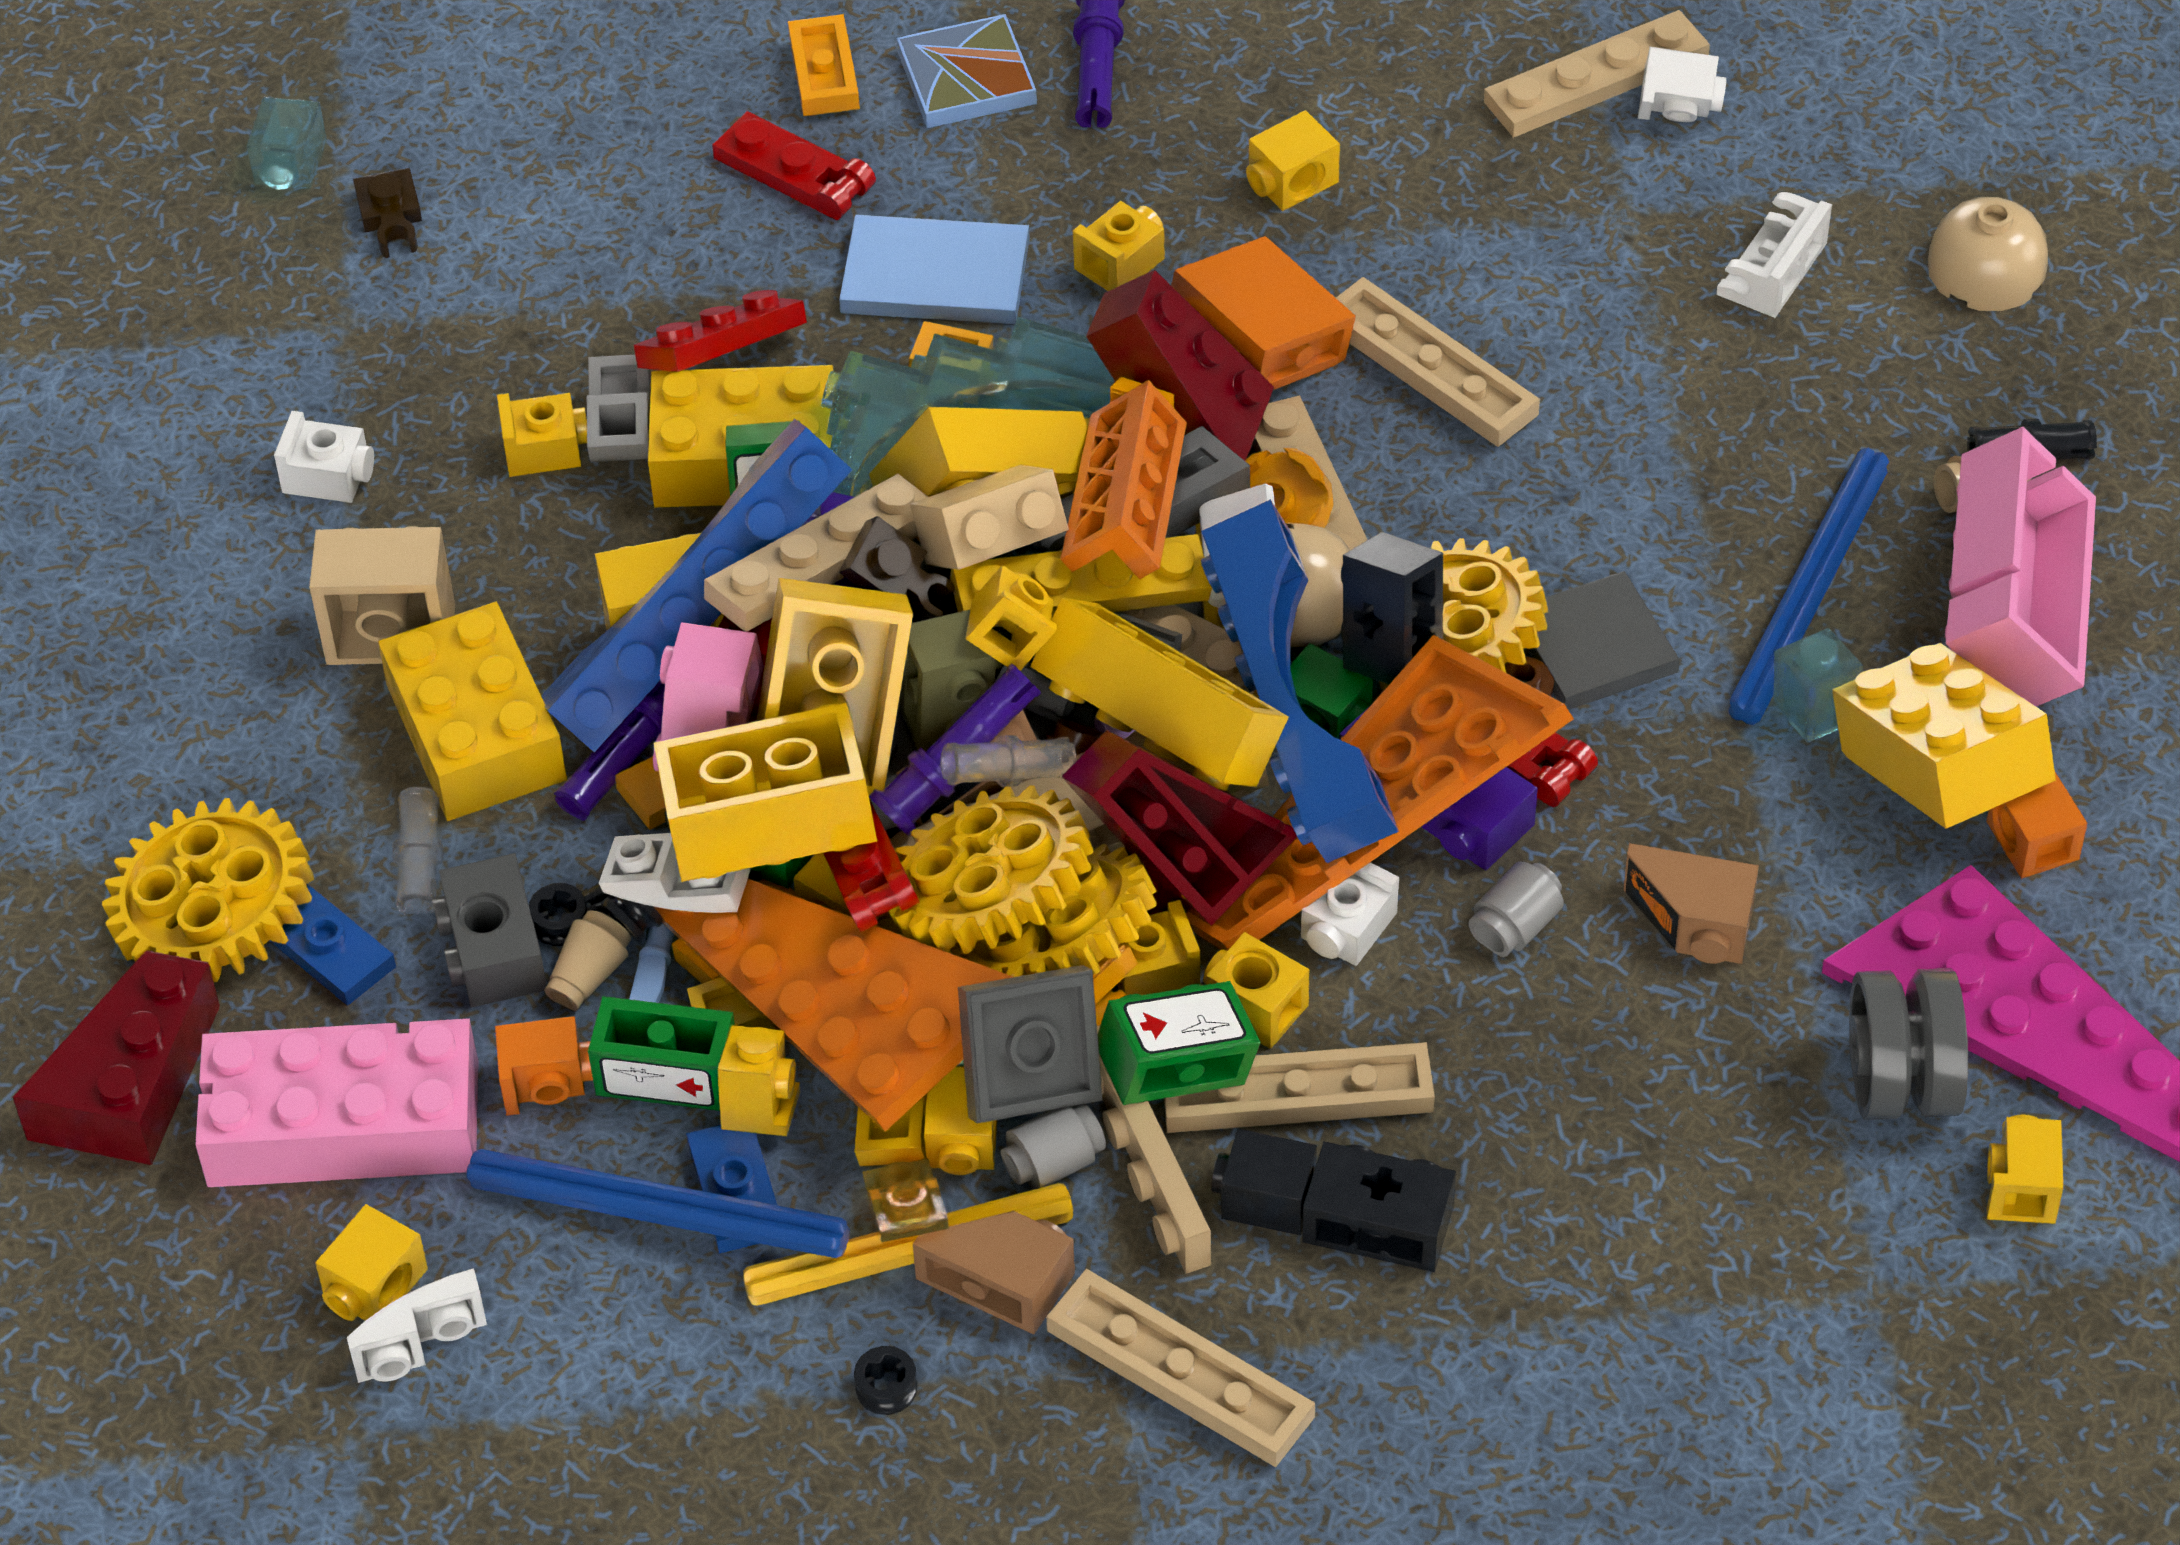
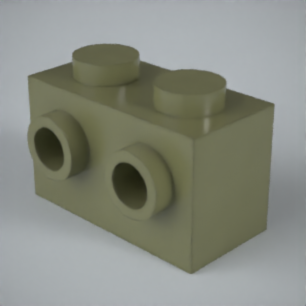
M970 610L911 624L900 691V711L917 750L922 748L926 752L996 682L995 670L1003 667L1002 663L965 639Z

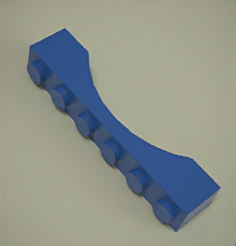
M794 419L754 462L718 514L671 569L620 620L585 648L541 695L547 711L595 752L660 681V665L664 649L667 645L675 646L681 622L710 626L721 614L719 610L704 599V579L801 527L847 477L852 469L806 426Z
M1271 499L1202 530L1209 556L1202 558L1201 564L1216 594L1223 592L1226 604L1218 607V613L1233 643L1238 640L1240 641L1243 654L1236 656L1235 662L1241 678L1249 692L1257 690L1260 700L1289 716L1276 744L1278 754L1269 760L1283 792L1286 794L1292 791L1296 806L1287 809L1299 841L1302 845L1313 842L1324 860L1329 863L1399 832L1381 780L1362 751L1333 737L1310 720L1303 712L1297 700L1290 670L1291 634L1297 607L1308 583V577L1293 535Z

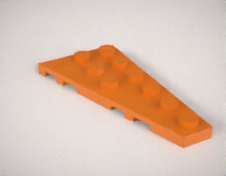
M1433 635L1341 738L1342 741L1359 748L1378 775L1399 832L1329 863L1324 860L1313 842L1302 845L1297 837L1212 926L1188 911L1186 916L1192 931L1217 948L1225 949L1226 951L1231 948L1244 932L1258 940L1262 939L1302 911L1303 908H1306L1326 894L1328 889L1342 883L1574 720L1573 716L1564 703ZM1293 794L1273 815L1290 826L1292 824L1287 809L1296 806Z
M750 879L747 880L737 912H689L654 907L664 919L663 924L695 952L776 1030L784 1031L785 1039L885 1132L964 1059L958 987L1013 977L878 926H873L860 932L853 917Z

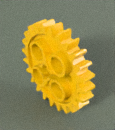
M1459 538L1452 550L1446 551L1443 550L1439 541H1434L1431 549L1443 552V640L1505 673L1504 664L1507 662L1524 665L1526 658L1523 648H1538L1540 642L1537 632L1547 630L1544 613L1548 612V606L1537 570H1529L1527 558L1524 556L1513 560L1510 548L1507 546L1491 554L1487 540H1483L1473 550H1467L1464 538ZM1379 681L1380 688L1384 691L1388 684Z
M1029 785L1018 797H1015L1011 786H1005L997 799L990 800L988 794L985 791H981L975 805L967 807L962 801H955L953 807L954 814L945 817L934 813L931 815L934 827L929 831L913 829L910 832L916 843L914 846L896 848L895 851L920 903L903 912L900 906L890 910L889 913L896 927L900 928L903 936L910 939L915 938L916 941L929 946L935 943L937 949L945 952L958 942L963 953L969 954L977 941L985 939L989 948L993 949L996 947L1000 935L1009 932L1013 938L1019 939L1022 937L1023 924L1030 921L1042 926L1046 923L1042 913L1045 909H1064L1067 906L1061 895L1062 892H1074L1082 888L1077 875L1091 870L1087 856L1094 853L1089 840V831L1079 810L1075 811L1071 800L1067 797L1059 801L1053 789L1039 796L1035 786Z
M224 798L217 812L211 813L204 800L199 801L195 810V816L186 818L183 812L177 808L172 813L173 825L165 828L155 821L151 822L149 826L154 837L148 842L132 838L129 843L136 855L133 858L119 857L114 860L121 876L105 880L104 884L111 897L103 900L102 906L109 918L105 922L124 958L127 961L134 959L136 962L148 950L205 961L209 963L214 982H218L222 966L231 964L239 975L244 973V958L250 954L257 959L266 961L268 954L264 944L269 940L286 944L289 940L282 928L283 924H301L304 919L297 905L312 901V896L306 884L314 880V875L308 864L310 857L301 838H298L290 821L281 823L273 808L260 815L255 802L251 800L238 813L230 798Z
M1102 844L1094 850V853L1087 856L1091 870L1077 875L1082 888L1079 891L1062 892L1061 895L1067 906L1064 909H1045L1042 912L1046 921L1044 925L1040 926L1028 921L1022 925L1023 932L1021 938L1015 939L1009 932L1000 935L999 941L993 949L989 948L985 939L978 940L969 954H964L959 943L956 942L952 947V954L1013 977L1081 965L1092 969L1093 974H1097L1100 972L1098 964L1103 958H1119L1122 954L1118 945L1120 943L1137 941L1139 935L1135 927L1150 923L1151 918L1147 911L1157 905L1152 895L1156 892V889L1136 854L1128 856L1124 847H1119L1110 852L1107 844Z

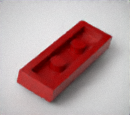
M761 290L744 295L742 297V305L736 307L718 306L705 309L699 313V321L693 323L675 322L656 328V337L634 344L637 368L679 372L807 323L804 302L798 299L778 298L776 290Z

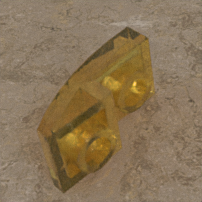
M928 1158L912 1162H894L882 1168L862 1171L867 1201L881 1242L949 1229L948 1218L937 1178L933 1177Z

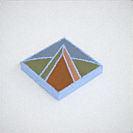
M1006 14L896 38L898 55L927 128L1037 104L1036 88Z

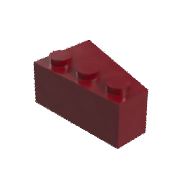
M1156 270L1105 292L1086 337L1115 382L1120 377L1142 384L1149 380L1155 388L1174 394V409L1187 422L1184 435L1203 426L1246 461L1274 386Z
M1108 730L1061 776L1130 853L1138 856L1141 864L1144 865L1145 869L1174 901L1180 900L1185 910L1210 926L1297 838L1293 827L1227 791H1222L1192 775V773Z
M146 950L12 1097L26 1140L152 1165L201 1052L202 1034L209 1033L220 1007L209 963Z

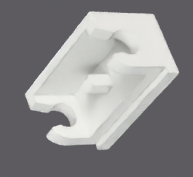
M1788 192L1778 193L1772 203L1780 209H1787L1794 213L1797 220L1790 219L1784 214L1769 212L1764 219V225L1740 259L1731 260L1725 268L1729 275L1718 284L1717 295L1776 318L1827 244L1832 204L1820 201L1818 204Z

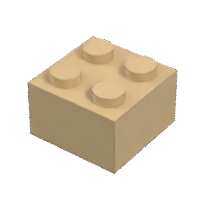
M441 527L344 528L315 531L309 588L326 665L382 664L378 645L379 640L455 615V600Z

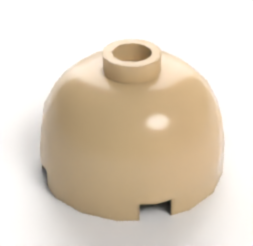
M1977 197L1964 201L1952 209L1941 219L1932 238L1928 254L1929 277L1938 291L1947 298H1950V294L1958 299L1967 301L1966 307L1978 311H2004L2024 305L2032 298L2033 292L2040 285L2042 286L2048 267L2046 234L2032 212L2017 202L2000 197Z
M1286 523L1293 535L1308 577V583L1296 611L1291 634V647H1306L1309 643L1318 646L1336 638L1341 633L1343 622L1341 568L1343 565V554L1350 551V548L1340 536L1323 527L1300 523Z

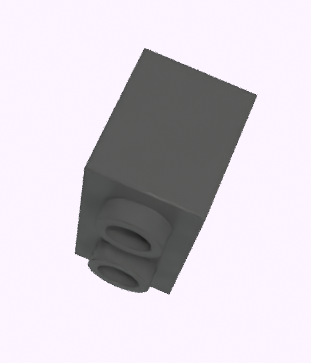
M516 853L439 870L444 896L432 898L440 937L453 934L456 947L444 949L452 988L465 985L471 1008L544 991L547 984L541 952Z

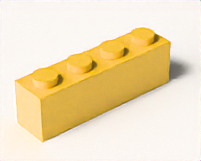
M1061 597L1051 621L1057 624L1056 632L1036 653L1030 666L1052 680L1049 685V689L1052 692L1080 704H1083L1086 700L1099 708L1096 718L1101 722L1124 732H1131L1132 729L1146 737L1143 744L1146 749L1171 761H1179L1180 758L1195 766L1192 775L1222 791H1227L1230 784L1257 787L1289 716L1098 603Z

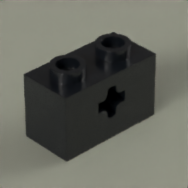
M1381 532L1343 554V565L1341 568V581L1343 583V622L1341 625L1343 668L1389 685L1433 635L1443 639V552Z
M1323 1141L1303 1206L1302 1242L1435 1272L1454 1208L1456 1171L1442 1168L1424 1159L1410 1161L1375 1153L1361 1145L1350 1144L1343 1146Z

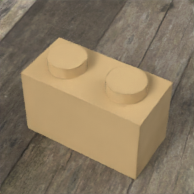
M1018 465L910 504L921 547L927 551L924 557L926 564L960 570L1069 530L1053 469Z

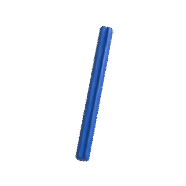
M1864 448L1857 453L1729 700L1731 706L1728 712L1733 719L1742 720L1749 725H1754L1761 720L1887 474L1886 467L1889 460L1883 452L1875 453L1870 448Z
M485 1149L474 1151L466 1172L467 1179L470 1180L471 1186L475 1189L832 1258L843 1256L850 1236V1228L847 1226V1221L841 1217Z

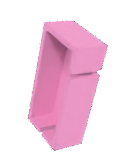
M2021 427L1961 455L1960 478L1957 486L1956 526L1953 533L1952 573L1949 580V590L1953 599L1949 600L1945 638L1950 650L2034 706H2039L2084 687L2096 496L2066 467L2061 466L2054 469L2056 467V458L2024 427Z
M470 1018L410 1022L409 1033H398L396 1023L202 1034L199 1079L202 1094L198 1095L195 1145L207 1187L467 1172L471 1156L477 1147L478 1057Z

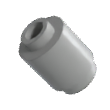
M1516 862L1475 904L1474 915L1468 922L1471 933L1478 942L1500 957L1508 956L1513 949L1516 951L1523 950L1563 908L1562 885L1559 879L1549 868L1542 864Z
M1079 1104L1047 1110L1008 1130L1005 1135L1007 1147L1001 1149V1157L1013 1181L1017 1185L1027 1182L1032 1190L1049 1186L1094 1163L1095 1154L1106 1148V1140L1103 1130L1092 1110L1086 1104Z

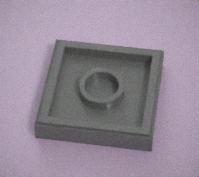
M1625 571L1545 597L1548 606V612L1544 613L1547 630L1537 632L1540 646L1528 649L1532 658L1543 662L1554 678L1553 693L1558 701L1565 704L1568 710L1678 673L1679 657Z
M1081 965L958 987L969 1119L975 1123H982L1102 1100L1092 969Z

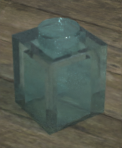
M263 97L247 143L255 184L268 185L275 189H286L289 187L311 189L327 142L320 102Z
M1830 628L1774 651V703L1807 743L1837 731L1838 724L1832 689L1855 680L1863 672V664Z

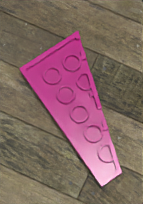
M1972 865L1966 867L1823 960L1822 974L1841 984L1844 980L1852 983L1853 977L1857 972L1891 970L1902 984L1905 996L1908 983L1917 969L1952 968L1957 974L1962 991L1969 1051L2023 1080L2030 1077L2059 1092V1099L2078 1109L2085 1106L2118 1123L2120 1131L2180 1162V1060Z

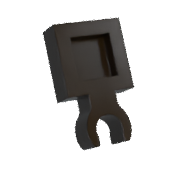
M410 168L354 178L353 182L365 232L377 230V239L382 256L385 258L390 257L388 244L395 239L407 240L411 253L416 252L418 244L415 228L412 223L422 221Z
M879 516L866 520L838 572L861 589L905 594L912 612L922 620L937 618L943 614L940 609L929 602L928 589H932L941 598L955 591L954 585L946 577L940 574H928L920 568L927 554L926 550Z

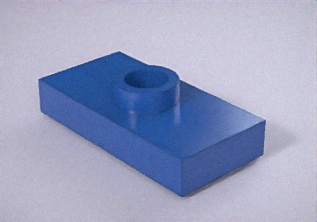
M306 884L312 896V901L297 905L304 919L301 924H283L282 928L289 940L286 944L269 941L348 1006L396 968L394 954L309 884Z
M721 1125L686 1133L688 1148L701 1191L777 1205L756 1133L723 1130ZM714 1235L719 1254L759 1244Z

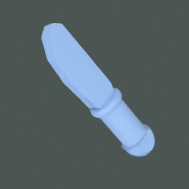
M664 924L660 927H649L645 946L639 952V963L629 998L631 1000L659 1003L665 987L667 967L671 963L670 949L674 934Z

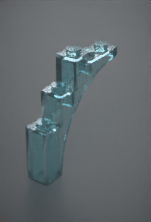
M1018 317L1010 340L999 337L995 350L934 334L927 355L915 354L911 367L850 351L841 374L833 371L830 372L821 403L822 407L831 409L826 433L833 435L830 449L852 469L833 492L852 497L862 494L871 484L869 473L928 407L1082 411L1086 419L1092 413L1110 403V386L1115 383V380L1086 335Z

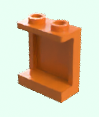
M1266 236L1174 270L1171 286L1220 334L1245 355V359L1274 386L1273 390L1334 367L1346 359L1356 315Z

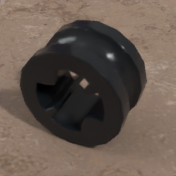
M552 883L540 888L533 894L529 902V909L537 939L551 946L564 945L572 922L577 919L582 920L587 913V902L578 888L566 883ZM558 908L569 909V913H563L560 921L553 922L549 920V916H554Z
M618 897L615 899L605 898L600 903L612 919L621 924L629 932L630 936L641 945L647 940L646 931L649 927H660L664 923V919L653 906Z
M895 1346L872 1348L861 1355L855 1365L854 1381L858 1400L866 1410L875 1414L891 1415L901 1412L911 1405L916 1397L918 1386L913 1359L904 1350ZM886 1371L897 1373V1381H891L887 1385L886 1390L875 1388L874 1379H882Z

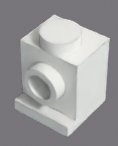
M1650 47L1645 63L1637 119L1649 120L1651 111L1663 112L1662 115L1672 121L1693 122L1697 119V116L1708 117L1709 110L1721 112L1726 77L1716 76L1719 56Z
M291 411L274 454L282 493L349 503L353 502L359 483L370 480L374 467V450L371 446L366 445L363 428L306 421L304 413L298 411Z
M1370 862L1336 887L1328 889L1326 894L1302 909L1301 938L1306 940L1309 946L1319 955L1329 959L1339 957L1357 966L1397 914L1399 877Z

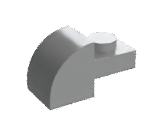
M635 355L588 357L587 448L590 461L608 462L648 459L651 369L637 368Z

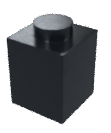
M1237 1129L1230 1154L1222 1152L1218 1154L1212 1177L1211 1191L1221 1194V1219L1301 1235L1303 1228V1206L1316 1167L1317 1145Z

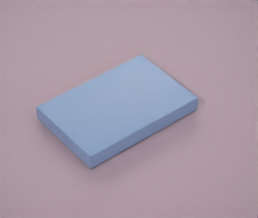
M855 215L839 299L840 312L843 314L1016 324L1030 240L1029 225Z

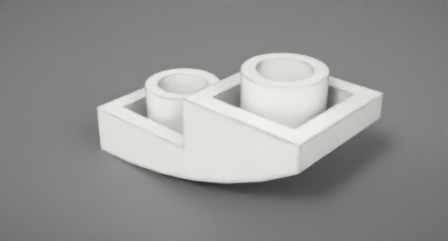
M671 833L615 836L599 885L604 893L648 906L689 912H737L751 868L728 872L716 878H699L681 882Z
M474 1268L434 1281L400 1297L379 1310L347 1337L358 1383L371 1379L383 1382L399 1379L406 1375L410 1369L426 1365L420 1342L435 1338L440 1341L457 1340L466 1336L472 1329L487 1325Z

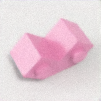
M681 622L675 646L667 645L661 659L660 681L662 684H665L662 729L656 742L749 723L764 668L756 633ZM654 748L653 767L655 771H659Z

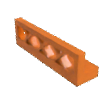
M1149 380L1092 413L1090 416L1068 521L1069 530L1066 531L1060 559L1071 572L1076 571L1110 550H1113L1139 579L1160 568L1187 422Z

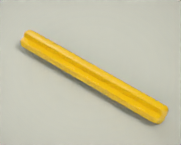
M1056 1183L849 1239L845 1253L841 1257L832 1258L799 1252L747 1266L743 1270V1282L747 1297L752 1305L759 1306L914 1264L913 1243L919 1234L1015 1211L1032 1220L1043 1219L1055 1225L1066 1223L1073 1218L1072 1200L1066 1186Z

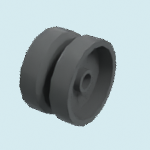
M1952 968L1917 969L1908 983L1906 996L1902 984L1891 970L1857 972L1854 975L1850 992L1849 1048L1859 1113L1864 1120L1898 1119L1908 1105L1910 1092L1914 1104L1925 1118L1959 1116L1963 1112L1967 1096L1968 1041L1962 991L1957 974Z

